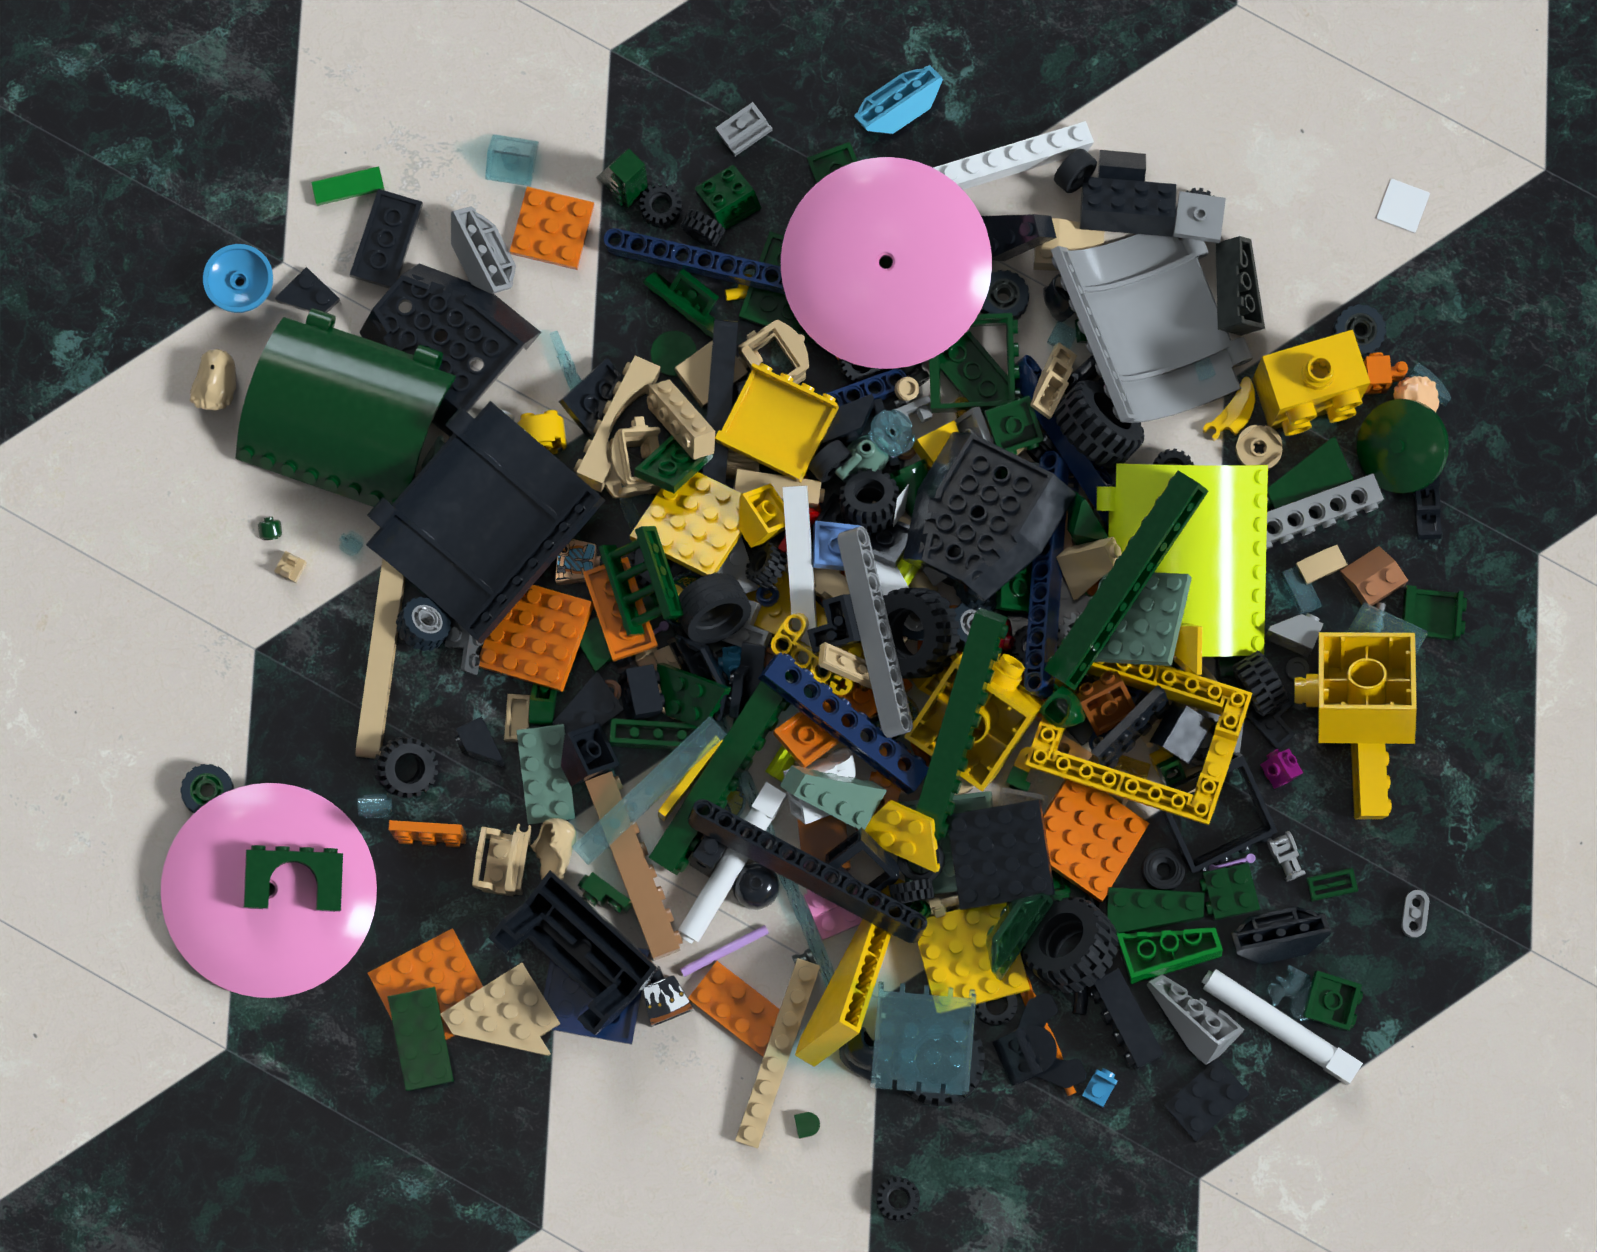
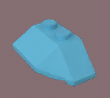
M930 65L924 67V69L904 72L866 97L854 117L867 131L893 134L931 109L943 79Z

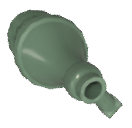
M863 435L852 441L847 446V449L852 453V457L843 466L839 467L835 473L841 480L849 479V475L852 473L856 475L857 471L861 469L863 472L867 471V469H872L875 472L877 469L882 471L889 459L887 443L881 437L875 435Z

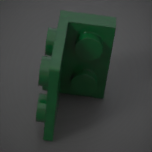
M734 165L695 187L697 194L712 211L717 223H720L725 230L762 209L754 189Z

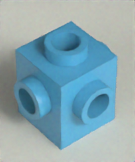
M739 646L722 648L723 657H718V665L721 671L725 672L728 680H730L731 673L735 672L740 666L742 648Z

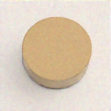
M904 377L895 384V394L902 401L913 400L919 394V385L915 379Z

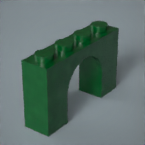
M252 845L251 850H246L243 909H268L269 883L272 873L285 863L295 862L308 867L315 876L317 884L316 911H341L343 853H338V849L324 848L323 852H314V848L299 847V851H290V847L275 846V851L266 850V846Z

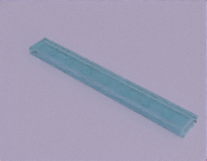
M709 716L578 840L572 848L590 865L718 744L727 733Z

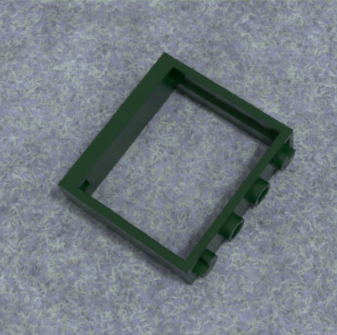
M1012 313L978 314L970 326L1006 325L1009 401L941 403L939 354L929 359L932 413L967 412L975 407H980L981 411L1020 398V389H1016L1015 380H1020L1019 366H1015V357H1019V344L1014 343V334H1018V320H1013Z

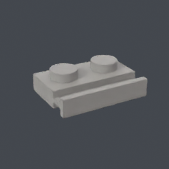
M752 102L717 126L715 131L727 147L730 148L733 155L737 156L770 133L772 127Z

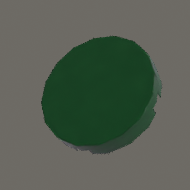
M676 330L667 331L659 335L653 342L651 348L652 363L660 366V373L668 377H678L674 371L675 367L697 352L696 345L692 338L683 332Z

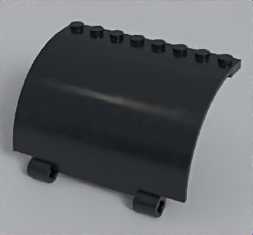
M491 401L476 418H473L460 407L445 424L454 434L397 500L391 504L382 497L367 514L371 520L380 526V529L367 542L366 546L424 592L480 644L485 641L606 501Z

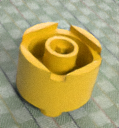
M548 410L544 414L538 415L524 413L520 416L521 420L517 424L553 455L558 453V448L566 449L564 419L558 415V411Z

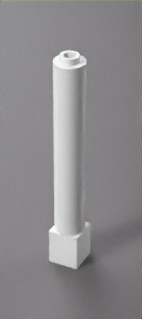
M766 782L752 804V808L745 820L766 831L788 795ZM729 847L727 848L678 930L682 932L681 938L691 944L694 940L700 941L736 881L737 876L747 863L748 857Z
M1215 969L1214 972L1209 970L1203 978L1202 983L1205 984L1203 987L1205 991L1323 1067L1324 1071L1344 1084H1350L1362 1066V1062L1339 1047H1334L1219 970Z

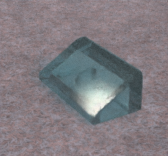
M1297 566L1287 569L1280 574L1300 614L1306 615L1322 607L1312 584L1306 585Z

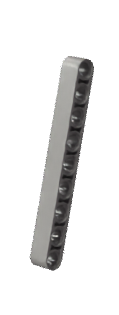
M859 526L839 533L838 545L881 729L887 738L911 732L913 723L870 538L867 530L863 526Z

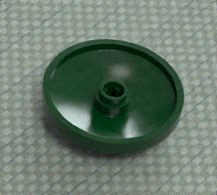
M1411 399L1390 400L1377 406L1363 421L1357 439V454L1367 476L1374 474L1380 488L1395 493L1415 492L1430 485L1442 472L1449 452L1447 431L1440 417L1426 404Z

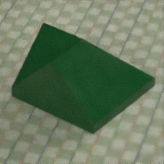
M1075 492L1076 496L1068 508L1067 530L1076 545L1108 538L1087 500Z

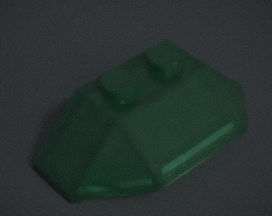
M1039 893L1012 900L1009 906H1005L1001 911L1000 919L996 925L989 929L986 945L991 971L998 980L1001 981L1054 903L1050 895Z

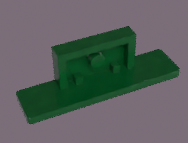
M684 269L678 272L672 284L657 272H653L645 278L643 283L652 292L658 294L669 306L677 309L687 320L693 322L706 335L713 338L715 318L709 313L719 296Z

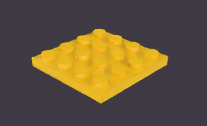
M697 472L675 493L660 489L630 534V540H637L635 529L641 526H656L666 558L702 576L716 574L742 535L738 528L739 498L742 493Z
M1006 903L967 910L958 909L946 912L945 916L939 918L935 916L927 918V927L917 943L936 1013L942 1014L1030 990Z

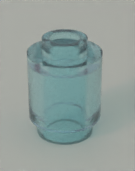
M371 794L358 798L359 817L364 816L365 819L388 817V812L393 810L392 798H387V794Z

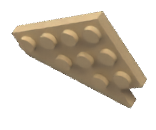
M520 963L441 1013L453 1035L549 1056L551 1053L542 1041L541 1036L560 1025V1022L523 963Z

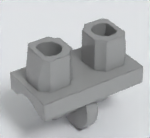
M929 395L914 402H911L913 400H895V406L899 408L890 411L889 417L891 422H895L902 432L912 427L910 415L917 413L921 423L931 420L932 412Z

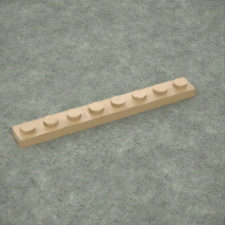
M800 958L796 960L735 1138L737 1142L757 1149L759 1147L820 965Z

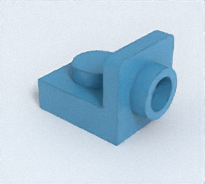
M1104 1068L1101 1071L1096 1069L1082 1097L1103 1108L1118 1082L1114 1079L1115 1074Z

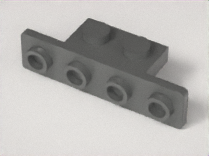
M449 616L451 630L446 637L445 647L463 649L461 671L477 675L482 644L476 641L459 623Z

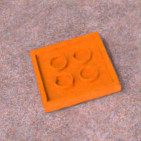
M527 186L510 254L578 270L595 205L594 202Z
M389 820V831L400 844H413V841H421L422 845L436 846L437 842H444L448 847H460V843L466 844L467 834L462 825Z

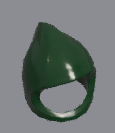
M1054 684V693L1042 704L1039 713L1058 728L1072 727L1084 722L1085 712L1079 698L1063 685L1059 687Z

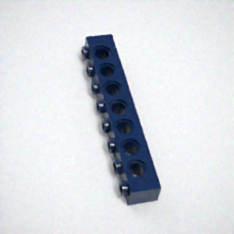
M780 652L771 659L758 677L759 680L907 795L915 792L928 772L929 767L926 766L924 759L907 751L908 748L902 742H895L893 739L887 738L882 732L881 727H876L872 724L866 714L857 712L851 707L852 705L848 700L843 697L839 698L832 693L833 690L829 685L814 679L813 673L806 668H800L796 665L795 660L790 655ZM786 672L793 676V684L786 681ZM805 687L812 691V698L805 696ZM823 702L830 704V713L823 709ZM842 716L849 719V727H845L842 724ZM861 731L868 734V742L861 739ZM880 745L887 749L886 757L880 754ZM899 760H902L905 763V771L899 769Z

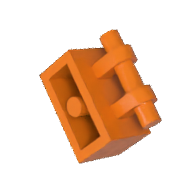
M1381 352L1369 354L1364 360V365L1370 384L1364 395L1386 394L1392 382H1399L1405 377L1408 371L1406 362L1400 361L1395 366H1391L1390 355L1383 356Z

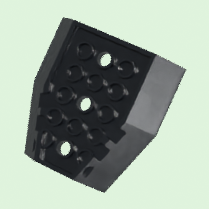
M419 263L402 274L371 310L359 333L362 338L414 355L419 345L443 352L442 363L438 370L455 375V380L445 394L432 423L451 437L454 432L445 425L460 407L469 412L523 348L527 350L541 334V331L495 294L471 285L466 280ZM403 302L412 304V309L407 313H402L399 310V306ZM438 331H445L448 337L445 341L438 342L434 338L435 334ZM481 360L483 368L479 371H474L470 368L471 362Z
M952 432L917 490L903 560L922 570L928 566L963 584L965 592L986 602L1043 552L1074 500L1076 493L1055 474L973 433ZM998 470H1005L1008 475L1004 479H997L995 473ZM975 509H982L985 512L981 518H974L971 513ZM951 548H958L961 551L960 555L955 558L950 557L947 553Z

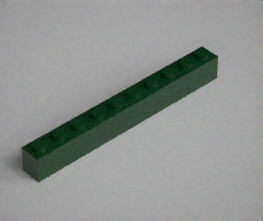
M1179 470L1169 480L1168 486L1162 495L1156 499L1154 507L1148 516L1142 520L1141 526L1135 535L1130 538L1121 556L1115 560L1109 574L1103 578L1101 586L1089 599L1082 614L1076 618L1074 626L1068 635L1062 639L1061 645L1055 654L1048 660L1047 666L1044 669L1046 672L1073 690L1077 688L1209 492L1205 487Z
M982 608L976 611L973 617L916 809L917 812L934 819V836L937 842L947 834L949 824L946 823L947 816H951L956 803L953 802L954 794L959 793L962 785L959 777L961 772H965L969 759L965 757L967 751L971 750L974 745L975 737L972 734L974 728H978L982 715L979 714L981 706L986 704L989 694L985 692L987 684L992 683L995 675V670H992L994 661L998 662L1002 652L999 644L1001 639H1005L1009 628L1008 625H1005L1008 617Z
M786 672V681L793 684V676ZM762 681L648 857L673 874L678 875L679 872H683L689 863L687 859L692 852H695L702 841L700 839L703 833L693 829L688 823V816L694 803L699 799H705L723 809L725 808L728 801L726 798L731 791L734 792L739 786L740 776L744 771H748L753 763L752 757L756 751L759 752L765 745V737L768 732L776 728L779 722L777 718L782 710L786 711L790 706L788 701Z

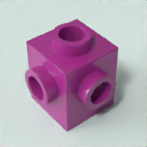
M1276 749L1266 755L1268 760L1260 764L1265 776L1269 779L1274 789L1289 783L1303 774L1296 757L1290 749L1282 752Z

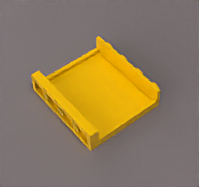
M752 363V371L722 430H719L716 434L715 440L717 443L801 483L810 462L814 458L839 409L838 404L835 402L836 399L826 393H823L822 396L815 393V389L805 383H802L800 386L793 382L794 379L784 373H781L779 376L773 373V369L766 364L760 363L758 366Z

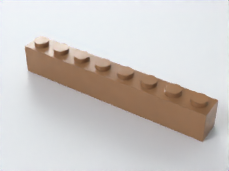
M611 771L585 781L653 960L655 961L681 951L679 945L683 942L679 931H673L671 922L674 921L671 910L670 908H664L662 900L666 899L661 886L656 887L653 879L657 877L653 864L648 865L645 856L649 855L644 841L641 843L638 841L636 834L640 833L637 822L636 820L631 821L628 812L632 811L627 797L624 799L621 797L619 790L623 789L619 776L614 777Z

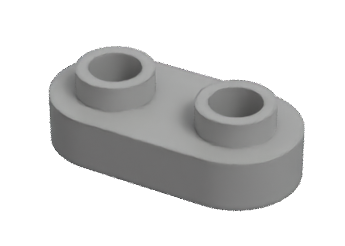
M1421 890L1411 891L1404 900L1401 928L1403 933L1410 938L1420 937L1425 932L1427 926L1429 897ZM1413 899H1418L1420 901L1419 907L1413 906ZM1411 922L1416 923L1417 930H1411L1409 924Z

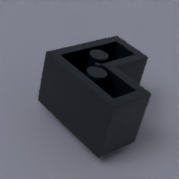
M843 594L823 600L822 603L828 624L807 630L812 652L819 653L820 645L824 642L837 648L861 642L850 594Z

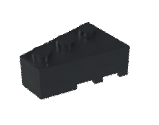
M1048 215L981 216L990 240L992 261L1009 260L1057 238L1052 217Z

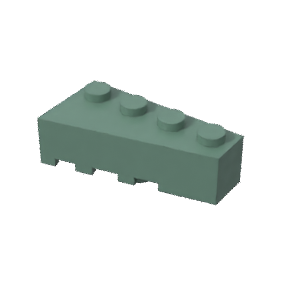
M791 765L780 787L792 795L858 830L861 827L865 830L887 792L886 789L873 781L839 776L834 773H823L818 770Z

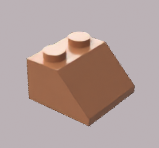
M1380 546L1339 571L1365 610L1396 592L1408 582L1396 561Z

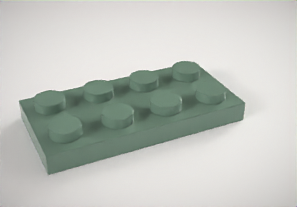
M564 724L516 730L528 824L543 823L553 818L575 819L572 787L561 768L565 735Z

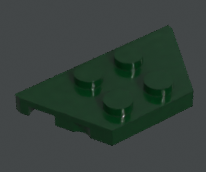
M657 663L661 693H663L665 699L664 708L666 715L699 728H707L712 721L714 713L721 707V699L724 695L730 693L731 687L665 663Z

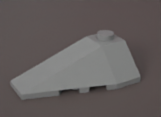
M1164 975L1154 978L1147 984L1188 1049L1205 1065L1218 1058L1244 1031L1227 1013L1222 1010L1214 1011L1206 1006L1207 1001L1202 998L1199 1000L1194 999L1188 995L1187 989Z

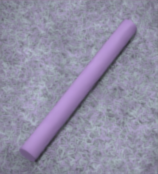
M764 925L680 968L685 977L769 934Z

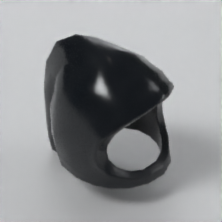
M1059 273L1053 278L1049 286L1043 288L1045 305L1052 317L1058 322H1064L1075 312L1070 307L1068 291H1065L1063 287L1055 286L1056 279L1061 277Z
M861 1027L858 1035L839 1048L840 1059L854 1073L875 1082L877 1077L873 1071L889 1040L885 1039L882 1042H876L872 1040L866 1028Z

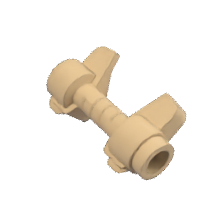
M958 895L939 899L938 897L927 899L931 915H934L936 918L945 916L947 907L959 904Z

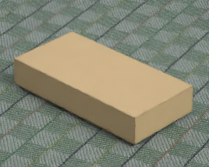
M508 694L505 742H518L516 730L529 728V703L531 695Z

